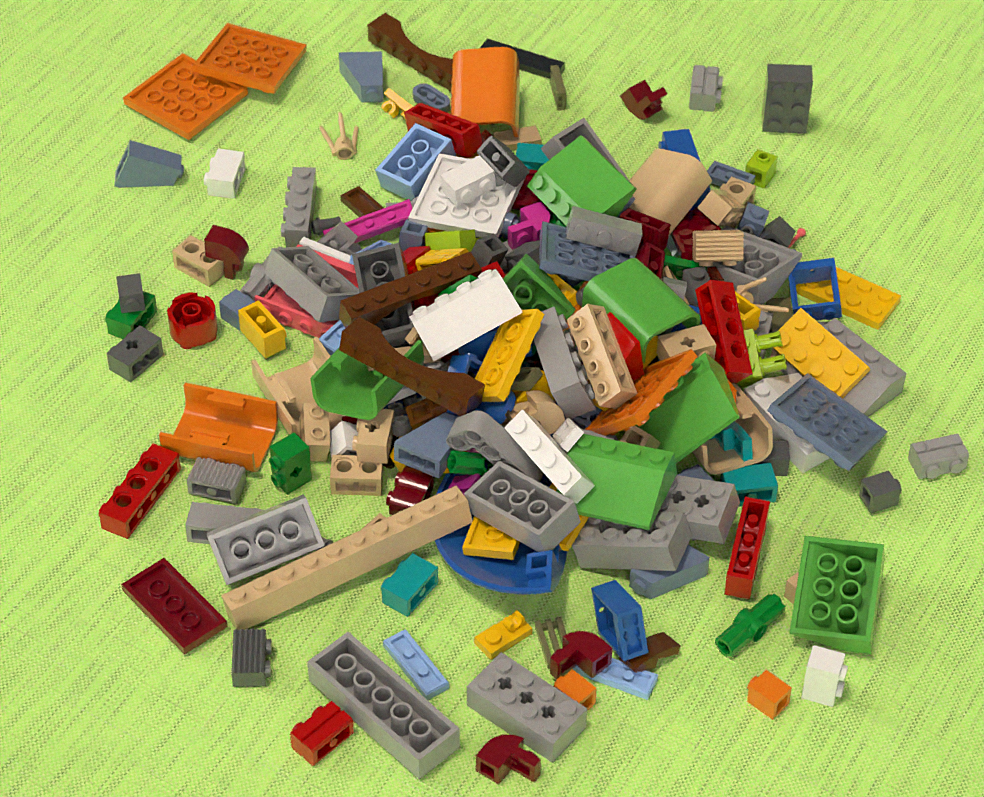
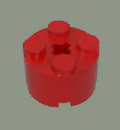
M189 292L181 294L172 300L171 306H168L167 309L169 331L172 339L180 344L181 348L191 349L216 339L218 330L216 308L210 297L205 295L204 298L198 296L197 293Z

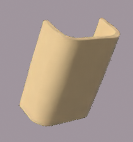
M657 148L629 180L637 188L632 195L635 200L629 208L671 224L670 235L712 180L704 165L695 157Z
M318 337L313 338L314 355L308 362L283 372H278L272 376L266 377L257 361H251L252 374L266 399L277 401L278 418L289 435L295 432L300 437L299 418L303 403H316L313 398L310 378L331 357ZM329 412L330 431L342 421L341 417L345 415Z
M731 383L737 390L736 407L740 416L735 422L752 438L753 459L743 462L734 449L724 451L715 438L710 439L692 453L706 471L711 474H721L761 462L769 456L773 448L771 425L736 383Z

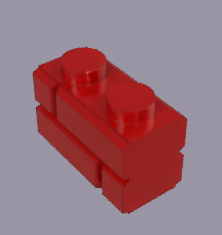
M330 701L324 707L318 706L308 720L304 723L299 722L292 728L290 733L291 747L300 756H303L309 764L314 766L354 733L353 719L333 701Z

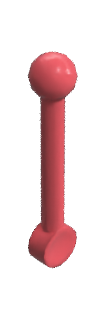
M799 228L797 230V234L792 238L788 248L800 237L805 236V229Z

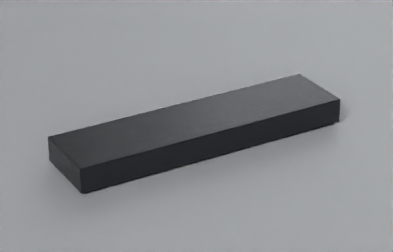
M488 38L480 47L511 48L517 53L520 70L551 79L550 66L558 65L561 73L565 68V62Z

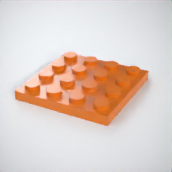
M227 23L195 61L193 72L200 73L203 76L218 78L225 82L240 84L243 87L258 89L265 93L275 94L306 53L307 44Z
M182 53L124 96L123 100L124 104L190 140L247 96L248 89L240 84L225 82L218 78L203 76L200 73L193 72V64L196 60Z
M690 349L648 365L644 369V375L633 381L637 394L617 409L608 408L606 412L602 410L585 430L606 436L609 434L615 435L620 430L627 431L634 425H643L650 418L649 413L652 409L658 408L664 402V395L678 386L679 382L677 380L693 368L692 363L698 356Z

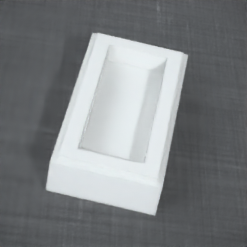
M568 418L557 429L552 438L568 452L584 432Z

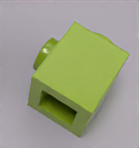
M759 149L756 150L746 164L745 172L755 175L753 185L763 189L766 188L776 174L778 156Z

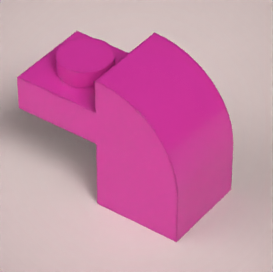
M542 202L520 208V223L508 227V245L512 250L526 242L540 240L542 221L550 223L549 211Z

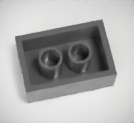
M767 64L762 106V132H807L813 86L812 65Z

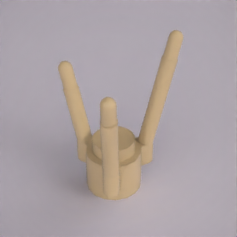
M339 112L338 121L341 137L337 138L335 145L324 127L320 126L319 129L331 148L332 156L347 160L357 153L358 127H354L351 141L346 137L343 115Z
M763 277L745 285H738L736 292L753 304V295L747 289L766 282L767 278ZM755 304L761 310L789 312V308Z

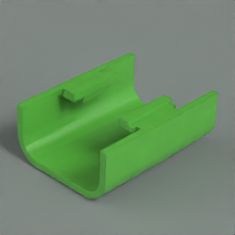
M637 258L628 259L593 277L583 291L582 307L586 304L603 306L607 314L611 312L640 341L643 364L645 363L647 345L654 336L679 323H682L686 328L700 325V315Z
M418 340L404 356L420 365L424 363V351L422 341ZM339 348L310 378L313 398L320 408L327 412L364 420L375 418L404 387V385L376 370L368 371L365 364L339 351Z

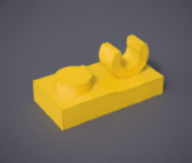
M388 88L384 94L389 100L385 101L381 108L384 112H388L392 118L399 114L400 109L402 111L400 115L405 119L404 112L413 106Z
M516 610L502 621L475 636L474 644L492 660L501 652H505L532 634V627L525 621V617Z

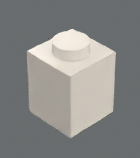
M341 421L330 431L331 457L332 455L357 456V452L352 449L354 435L358 436L357 425Z

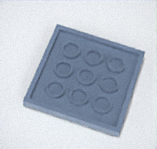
M542 221L540 228L539 269L548 274L558 273L566 275L572 280L582 279L590 281L593 277L616 265L635 258L632 255L567 239L566 227Z
M808 373L771 403L767 410L776 421L784 423L793 430L796 436L810 442L818 452L826 454L834 460L837 466L848 471L869 453L888 432Z

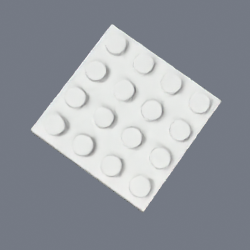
M439 153L408 219L411 222L438 230L475 229L476 237L483 238L493 233L499 237L505 216L511 211L524 179L517 187H513L495 173L496 188L456 207L443 193L440 175L471 159Z

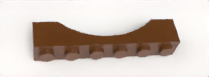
M386 12L367 24L368 41L371 44L379 47L451 92L453 59L430 54L414 45L406 37L401 22Z
M471 251L340 300L339 318L345 328L358 317L375 325L385 316L403 305L426 296L438 294L468 275L478 278L482 268Z
M358 317L342 331L339 351L453 413L463 416L473 412L482 403L484 383L465 373L436 370L411 361L388 343L379 327L361 317Z

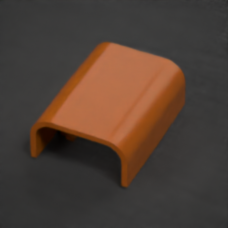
M508 47L464 49L455 52L452 62L451 114L479 125L507 124L512 127L514 137H518L520 63L516 51Z
M184 383L186 401L184 413L174 434L160 432V446L179 453L180 457L196 460L198 457L201 459L210 458L220 463L224 462L225 464L243 466L246 471L258 472L276 433L278 424L277 401Z

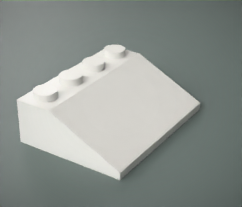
M496 269L482 272L475 281L462 283L456 288L457 291L449 295L443 294L437 297L435 303L428 307L421 306L413 311V315L409 316L433 361L522 313L521 308Z
M799 373L764 378L745 388L744 393L771 425L773 441H788L790 461L802 473L830 459L826 454L818 452L810 442L796 436L791 428L784 423L776 421L772 414L767 412L771 403L803 378Z

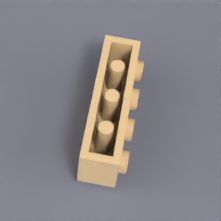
M586 304L567 319L570 332L577 345L578 354L583 361L587 378L591 382L595 399L599 406L617 409L635 396L637 391L605 308L603 306Z

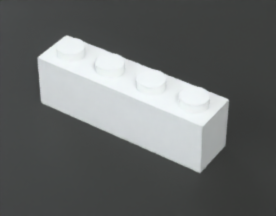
M521 410L504 427L559 491L576 504L595 486L540 423L524 410Z

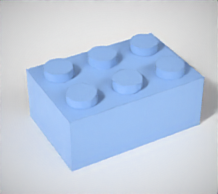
M415 123L376 168L375 171L380 186L412 201V199L419 196L439 153L456 156L452 140Z

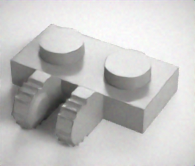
M342 221L317 241L350 256L362 250L357 243H354L358 236Z

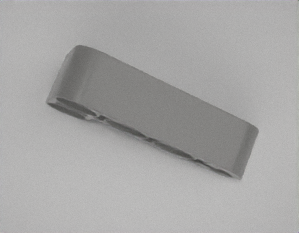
M473 411L456 418L446 438L449 447L457 451L475 448L493 465L501 461L538 482L541 481L544 472L506 429L490 415L482 411Z

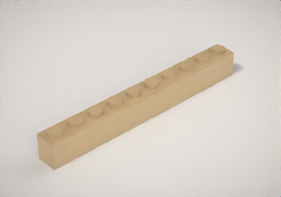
M454 486L221 595L228 618L235 629H248L472 523L468 500L459 488Z

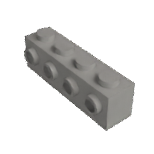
M293 167L292 176H288L287 189L290 192L285 193V205H288V207L283 208V221H286V223L281 224V237H285L286 247L300 245L299 242L303 237L311 239V222L314 215L317 191L316 168Z

